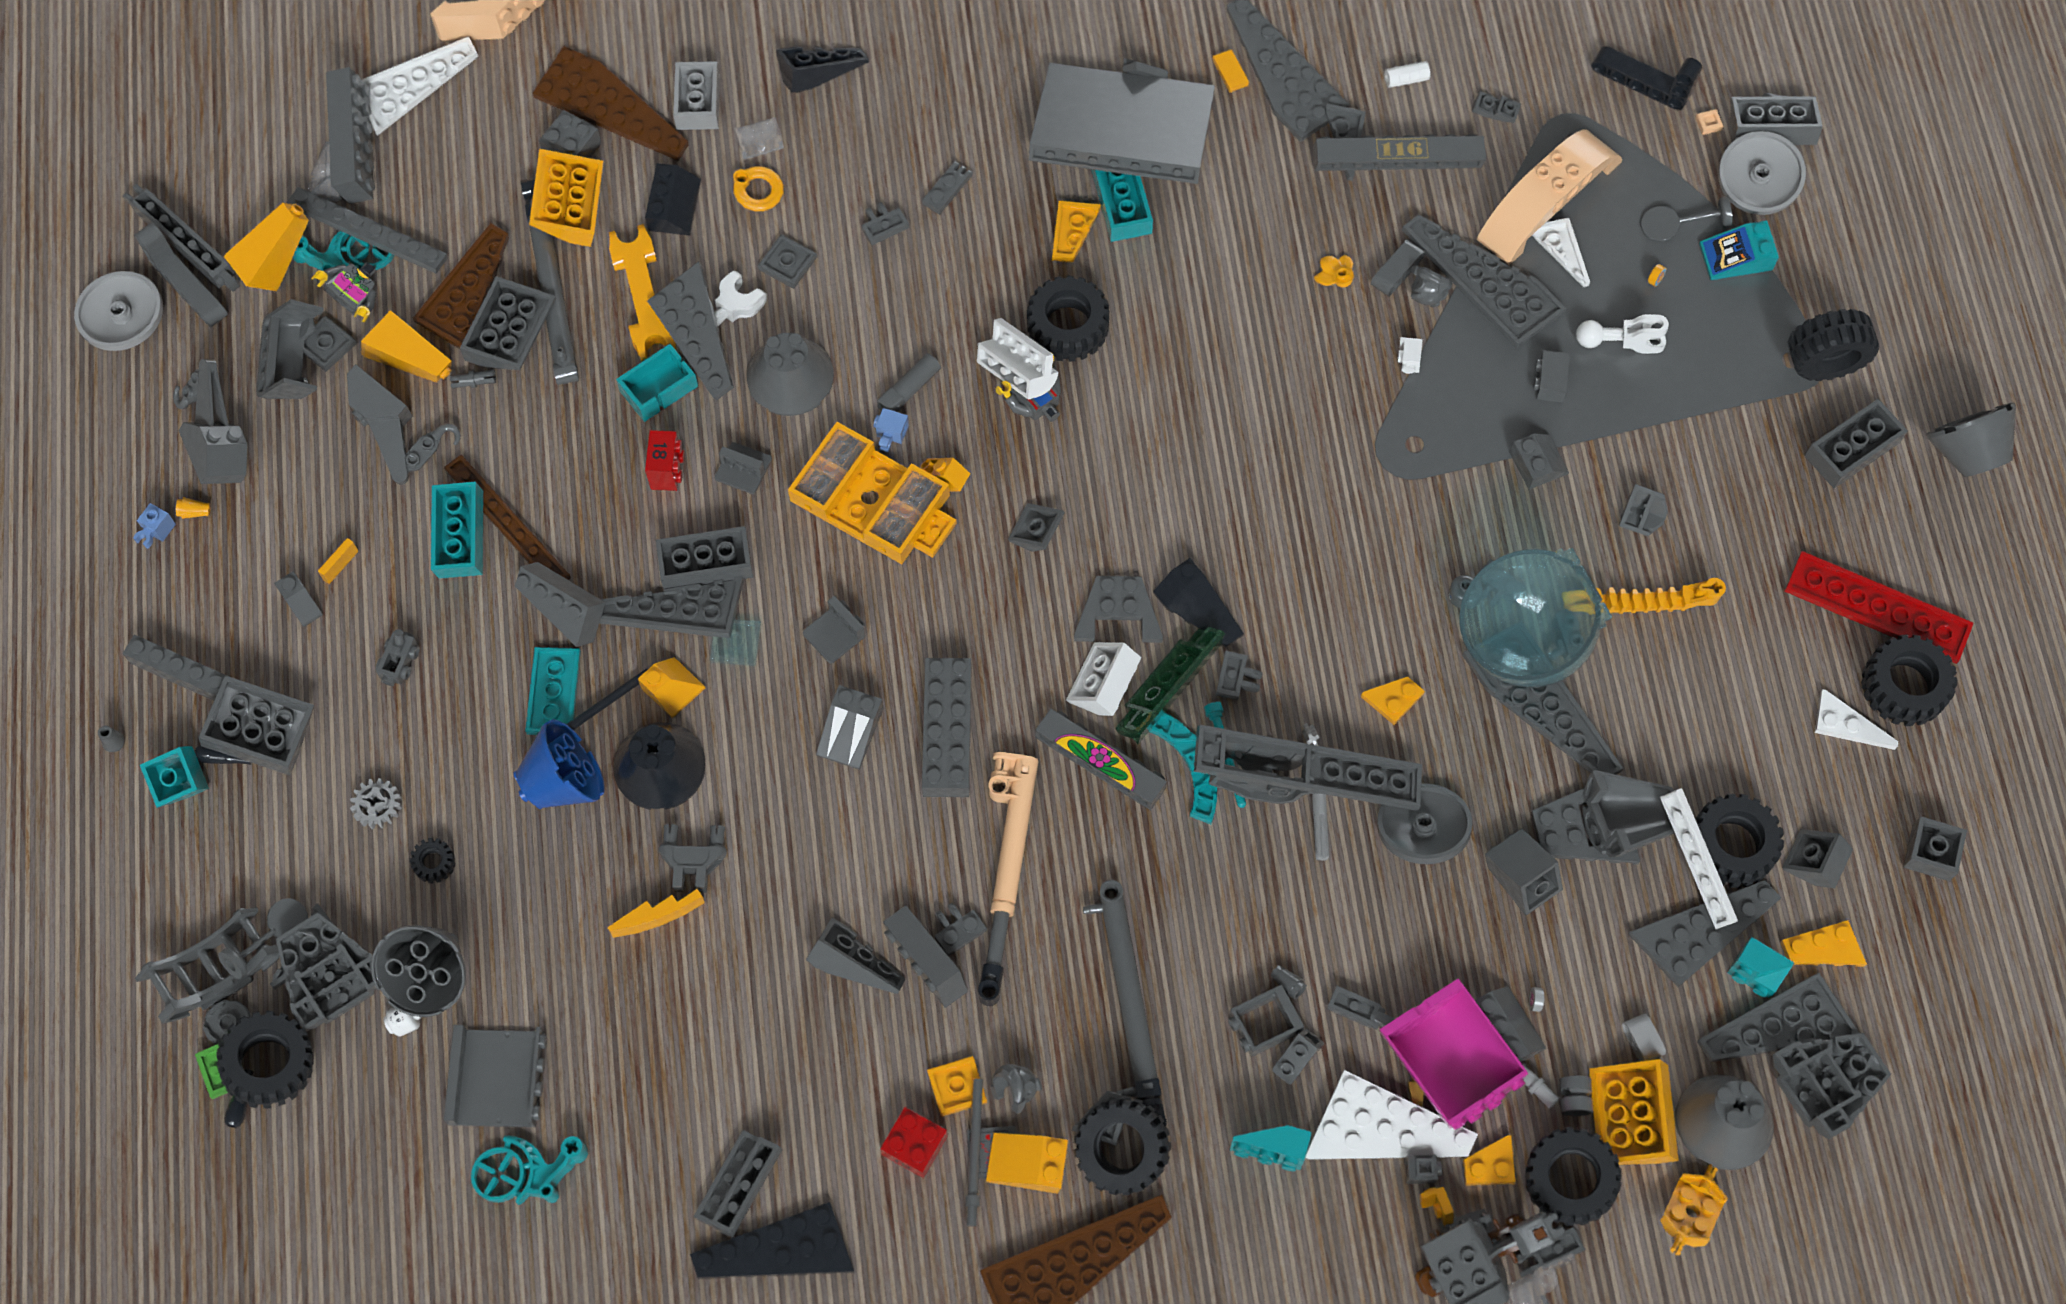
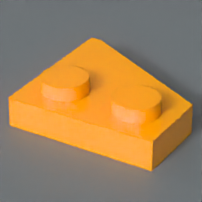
M1407 676L1364 691L1361 694V698L1395 725L1424 695L1425 691Z

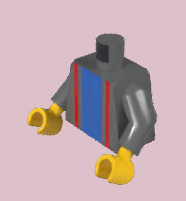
M1059 375L1047 393L1032 399L1025 398L1011 388V384L1008 381H1002L1005 391L1000 386L995 388L997 394L1005 396L1004 400L1013 413L1030 417L1033 420H1037L1045 415L1050 422L1056 420L1060 415V412L1055 408L1059 404V396L1061 395Z

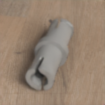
M1525 1063L1522 1064L1528 1072V1075L1523 1079L1525 1085L1529 1088L1528 1092L1532 1095L1535 1094L1549 1109L1553 1107L1560 1097L1544 1084L1545 1080L1543 1078L1539 1079Z

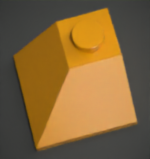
M675 657L653 664L638 678L641 689L671 718L676 716L705 689V686Z

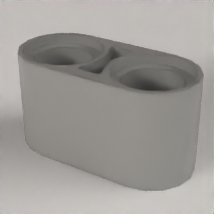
M1641 1014L1622 1023L1623 1031L1640 1062L1654 1060L1666 1054L1664 1044L1647 1014Z

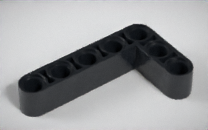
M1607 46L1600 49L1591 64L1592 69L1596 73L1675 110H1683L1694 91L1702 70V64L1698 60L1686 58L1676 77H1672Z

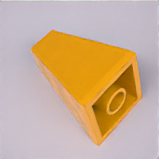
M281 203L225 254L224 258L247 287L271 291L279 289L309 221L304 215V210L297 204Z
M391 310L361 341V354L365 358L436 383L441 378L443 380L447 378L452 371L450 369L452 361Z

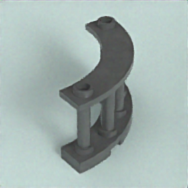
M257 907L237 910L227 923L198 944L163 960L147 962L141 967V971L135 977L136 982L150 979L165 1002V1008L158 1016L162 1024L190 1016L189 1011L199 1007L205 1010L230 997L253 981L251 976L260 969L266 971L280 958L277 945L269 946L263 943L256 948L257 954L251 960L246 962L245 958L243 959L247 966V973L238 979L232 975L223 978L208 952L222 943L226 948H230L240 954L241 952L231 937L242 928H244L253 943L261 938L250 921L259 912ZM197 959L201 960L215 982L213 986L203 991L197 990L183 967ZM174 971L189 996L179 1000L174 999L160 976Z

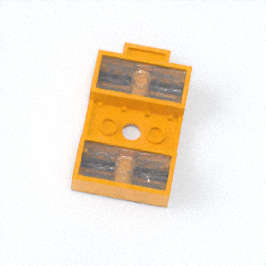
M839 422L834 424L788 489L789 498L792 503L900 564L904 563L913 548L933 558L957 524L955 518L940 511L950 496L948 483L912 463L906 468L876 451L873 441ZM875 491L879 498L874 504H865L861 500L864 492Z

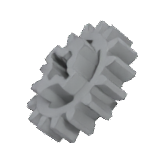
M378 778L377 783L369 779V785L365 786V784L361 783L362 789L360 791H353L357 797L350 798L351 803L354 804V806L350 807L352 813H355L354 818L356 821L360 820L362 826L365 827L369 824V827L374 829L375 825L378 824L382 829L384 828V822L387 821L390 825L392 824L390 819L392 816L399 817L396 810L402 809L401 804L398 803L402 800L400 794H397L399 792L396 786L392 787L390 781L384 784L381 778ZM384 792L390 795L391 800L385 797ZM362 808L367 810L368 816L362 812Z

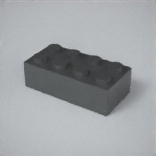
M1877 399L1811 444L1805 457L1835 489L1901 443L1908 430Z
M745 526L656 540L660 579L663 589L698 583L700 585L713 584L716 580H723V582L735 580V577L743 576V579L753 578L749 542Z

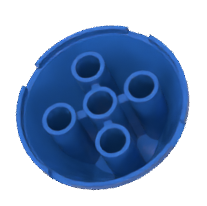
M554 719L544 723L520 766L513 772L514 778L520 787L519 795L525 802L530 801L538 809L596 802L605 792L603 775L591 751L586 752L579 743L582 740L580 736L565 723Z

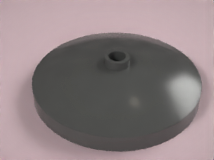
M1421 784L1420 809L1411 810L1381 805L1377 826L1381 841L1397 857L1417 864H1436L1455 857L1466 847L1472 832V816L1467 804L1456 793L1438 785Z

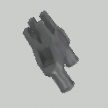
M665 824L663 827V844L660 845L658 852L673 870L672 887L674 892H684L685 876L690 874L696 875L695 888L700 893H707L708 875L724 860L727 854V849L723 846L725 827L718 825L717 833L716 825L710 826V843L707 847L678 846L677 835L679 826L671 824V828H669V824Z

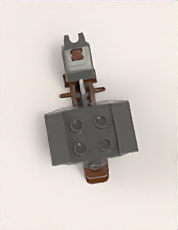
M1540 1212L1525 1221L1518 1213L1513 1214L1505 1219L1506 1224L1500 1226L1495 1218L1493 1223L1496 1229L1487 1233L1483 1224L1471 1219L1466 1220L1440 1235L1438 1229H1435L1429 1233L1432 1240L1421 1246L1429 1265L1417 1271L1414 1278L1422 1293L1430 1297L1441 1294L1446 1297L1449 1304H1504L1510 1299L1506 1269L1500 1257L1509 1254L1513 1262L1517 1264L1518 1259L1514 1254L1515 1251L1520 1250L1524 1256L1532 1254L1554 1244L1565 1230L1561 1226L1553 1229L1551 1224L1554 1220L1558 1219L1556 1213L1546 1215L1544 1212ZM1505 1234L1506 1237L1499 1240V1236Z

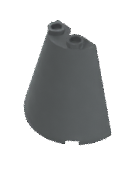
M1593 770L1588 777L1584 789V795H1587V806H1583V818L1588 837L1595 849L1601 854H1607L1608 857H1619L1675 834L1660 799L1661 796L1673 792V787Z

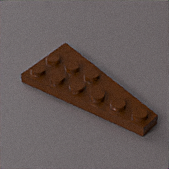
M490 223L413 317L414 322L460 349L492 285L509 240L508 233Z

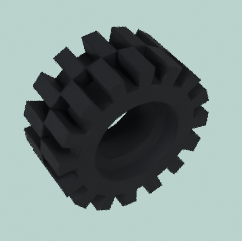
M428 838V842H425V840L420 841L422 845L418 846L416 844L414 846L416 850L411 851L410 854L412 856L410 858L412 870L424 882L427 880L433 884L434 880L437 883L441 882V878L446 880L448 878L447 874H452V867H455L456 864L452 850L446 842H442L438 838L435 841L433 838ZM431 853H438L441 855V863L436 868L430 869L425 867L424 860L426 856Z

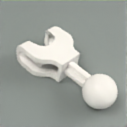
M737 271L730 272L721 280L719 286L720 296L715 300L717 310L714 313L717 325L719 326L726 318L733 323L737 318L754 316L765 305L767 294L761 289H755L749 294L739 293L738 290L742 286V275Z
M1642 315L1632 320H1624L1623 328H1603L1597 321L1588 320L1579 325L1576 331V338L1579 344L1586 348L1597 347L1602 341H1623V348H1630L1643 354L1660 353L1666 346L1665 334L1668 331L1669 323L1666 317L1662 315ZM1655 323H1659L1663 326L1660 329L1651 328V326ZM1649 340H1658L1660 344L1653 345Z

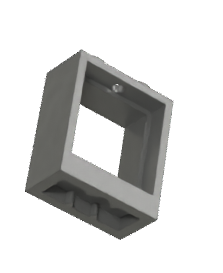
M1282 985L1232 1008L1229 1014L1230 1018H1228L1232 1030H1237L1241 1037L1239 1042L1245 1053L1249 1052L1251 1057L1298 1035L1304 1029V1025ZM1274 1000L1289 1030L1255 1046L1240 1016Z

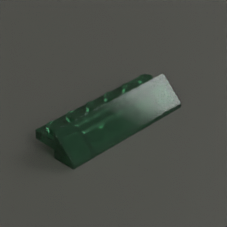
M1208 627L1206 630L1198 629L1188 641L1180 639L1124 705L1129 712L1115 727L1116 731L1120 735L1134 739L1138 745L1222 645L1225 633L1222 630Z

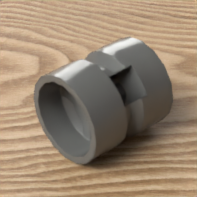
M1587 1076L1560 1078V1093L1564 1095L1560 1100L1561 1114L1566 1116L1593 1114V1099L1589 1097V1094L1592 1093L1591 1078Z

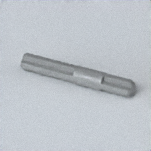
M1312 794L1316 860L1325 861L1329 858L1326 795Z

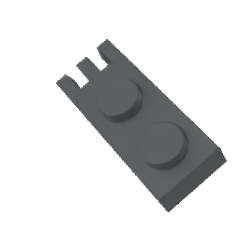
M956 161L922 199L923 205L939 215L973 175L971 170L965 173L966 167L963 165L958 169L960 164Z

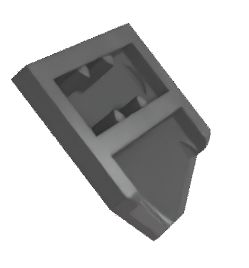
M1635 484L1626 503L1619 526L1646 536L1651 535L1664 524L1668 510L1665 495Z

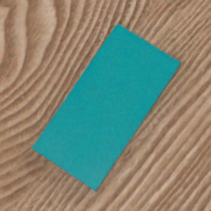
M534 648L525 729L526 735H537L543 724L549 720L554 719L567 724L574 719L581 657L580 648Z

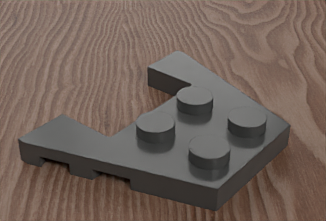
M1096 576L1074 634V641L1095 642V620H1141L1142 642L1162 643L1163 635L1142 577Z

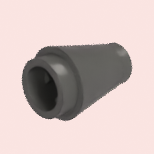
M102 726L98 730L102 747L106 751L117 752L122 749L125 738L121 732L109 726Z
M1281 965L1277 966L1271 974V977L1274 978L1277 984L1283 986L1288 997H1292L1294 1000L1299 998L1307 987L1303 978L1283 968Z

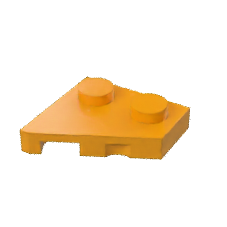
M1511 1135L1505 1136L1464 1159L1465 1186L1514 1184L1516 1182Z

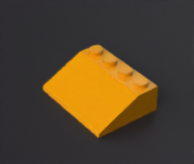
M539 149L529 225L568 243L591 247L595 232L603 161Z
M1660 1059L1589 1068L1592 1081L1595 1133L1601 1136V1140L1604 1143L1608 1142L1612 1146V1152L1618 1156V1164H1659L1679 1161L1668 1064Z

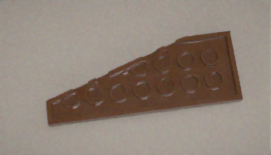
M563 46L532 93L535 99L560 110H565L576 117L676 161L680 160L689 146L688 140L600 61L566 46Z
M1159 1195L979 1271L992 1304H1076L1169 1222L1172 1217L1163 1196Z

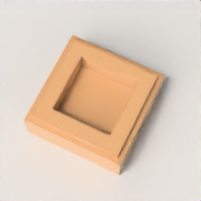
M1717 109L1696 114L1695 119L1702 135L1722 131L1724 126Z

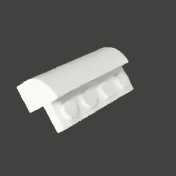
M998 318L994 320L993 339L978 343L977 363L1002 381H1008L1011 384V388L1025 398L1032 399L1044 395L1056 382L1058 371L1052 368L1053 354L1004 319Z

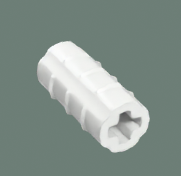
M1426 61L1415 62L1414 64H1405L1404 66L1385 69V82L1387 87L1390 88L1429 80L1430 69Z

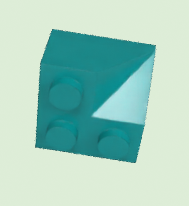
M192 746L178 747L140 764L156 808L190 798L209 789Z
M1751 937L1740 950L1727 973L1737 983L1746 984L1753 988L1754 993L1770 998L1776 992L1795 962Z

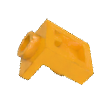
M1444 1187L1428 1188L1420 1194L1421 1208L1433 1206L1436 1217L1442 1219L1444 1226L1454 1223V1211Z

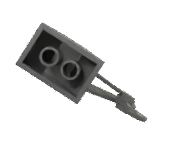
M201 359L199 369H196L191 374V378L182 389L183 398L181 401L179 399L180 387L176 386L174 389L173 401L178 409H185L189 404L196 402L195 422H183L178 431L201 484L241 483L246 476L247 442L240 426L228 423L216 361L214 359Z
M356 364L347 373L348 400L353 410L351 414L364 427L367 424L371 427L395 483L399 485L405 484L409 479V472L422 468L437 451L441 437L445 432H453L455 434L454 445L459 443L461 438L459 429L453 424L447 423L423 435L406 453L403 426L413 417L408 407Z

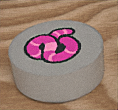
M1532 987L1529 996L1530 1011L1540 1012L1544 1005V990Z

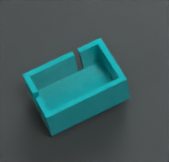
M671 344L616 379L620 393L644 422L661 412V406L664 409L698 387L695 373L685 361H682L681 356Z

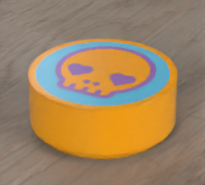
M1660 264L1656 265L1649 275L1648 283L1656 287L1663 279L1667 268Z

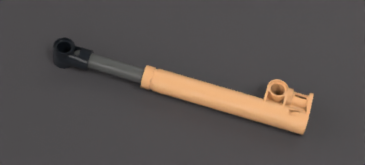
M996 752L993 754L992 758L995 760V766L988 783L990 798L996 802L1007 803L1008 808L990 911L994 914L987 961L986 964H983L980 985L978 987L979 1000L985 1006L996 1005L1000 999L1004 971L1001 964L1009 917L1014 915L1015 910L1014 905L1016 904L1039 762L1038 759L1032 756L1006 752ZM997 785H1001L1005 788L1001 792H996L993 790V788ZM986 989H993L995 995L985 997L983 992Z

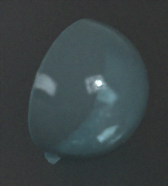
M1561 548L1555 552L1529 549L1506 554L1483 568L1470 583L1460 608L1461 635L1473 659L1491 676L1514 686H1547L1564 680L1575 673L1594 651L1600 631L1606 627L1605 622L1610 620L1612 615L1604 602L1600 603L1602 598L1583 565H1579L1581 561L1573 548L1563 551Z

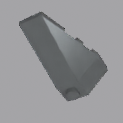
M832 917L806 958V961L825 973L898 994L906 979L887 961L877 959L872 953L874 949L869 945L864 947L856 939L858 935L852 929Z

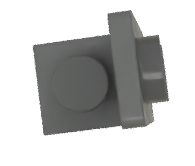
M1307 1028L1297 1035L1272 1071L1287 1084L1291 1085L1313 1055L1320 1051L1325 1043Z

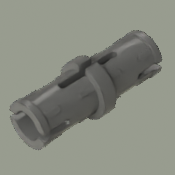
M494 369L481 372L472 370L466 374L450 375V381L459 380V382H453L450 385L452 389L466 386L475 388L481 384L496 383V377H487L496 374Z

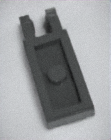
M1572 1227L1560 1235L1554 1244L1524 1256L1520 1254L1516 1258L1519 1264L1533 1256L1536 1265L1528 1267L1520 1273L1522 1278H1525L1539 1270L1542 1272L1586 1249L1575 1228Z

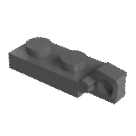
M1336 986L1327 1010L1376 1030L1379 1026L1384 1027L1395 1020V1018L1384 1014L1386 1009L1382 1008L1380 1004L1339 986Z

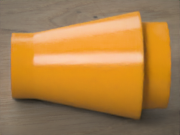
M186 497L177 499L176 516L182 517V519L210 516V503Z

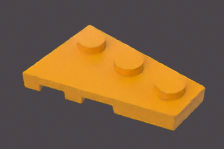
M1059 201L1052 253L1053 261L1074 262L1101 210V204Z

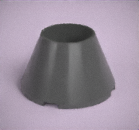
M2015 402L1996 406V409L1984 410L1936 428L1932 433L1927 432L1926 437L1963 477L1973 476L2013 461L2016 418Z

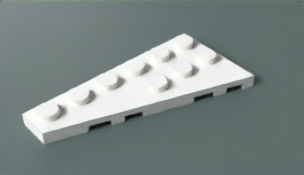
M469 37L362 79L370 89L368 103L371 108V115H369V120L377 136L478 57Z

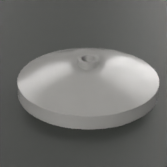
M1765 131L1751 132L1734 140L1725 150L1718 168L1719 184L1724 195L1737 208L1756 215L1774 214L1790 206L1799 196L1806 178L1805 163L1797 147L1785 137Z
M129 271L109 273L94 280L83 290L75 306V324L84 339L99 349L107 351L129 349L145 341L156 330L163 314V301L155 285L145 276Z

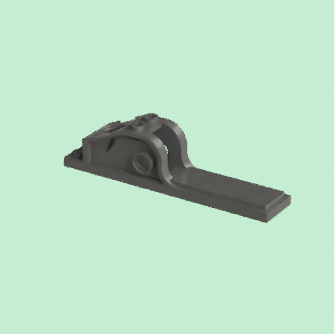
M1205 725L1197 727L1194 772L1210 774V785L1226 789L1243 798L1284 804L1297 801L1300 797L1307 794H1325L1411 810L1421 808L1422 764ZM1227 758L1235 760L1242 769H1238L1236 766L1224 765ZM1302 765L1301 778L1277 776L1276 773H1272V770L1288 771Z

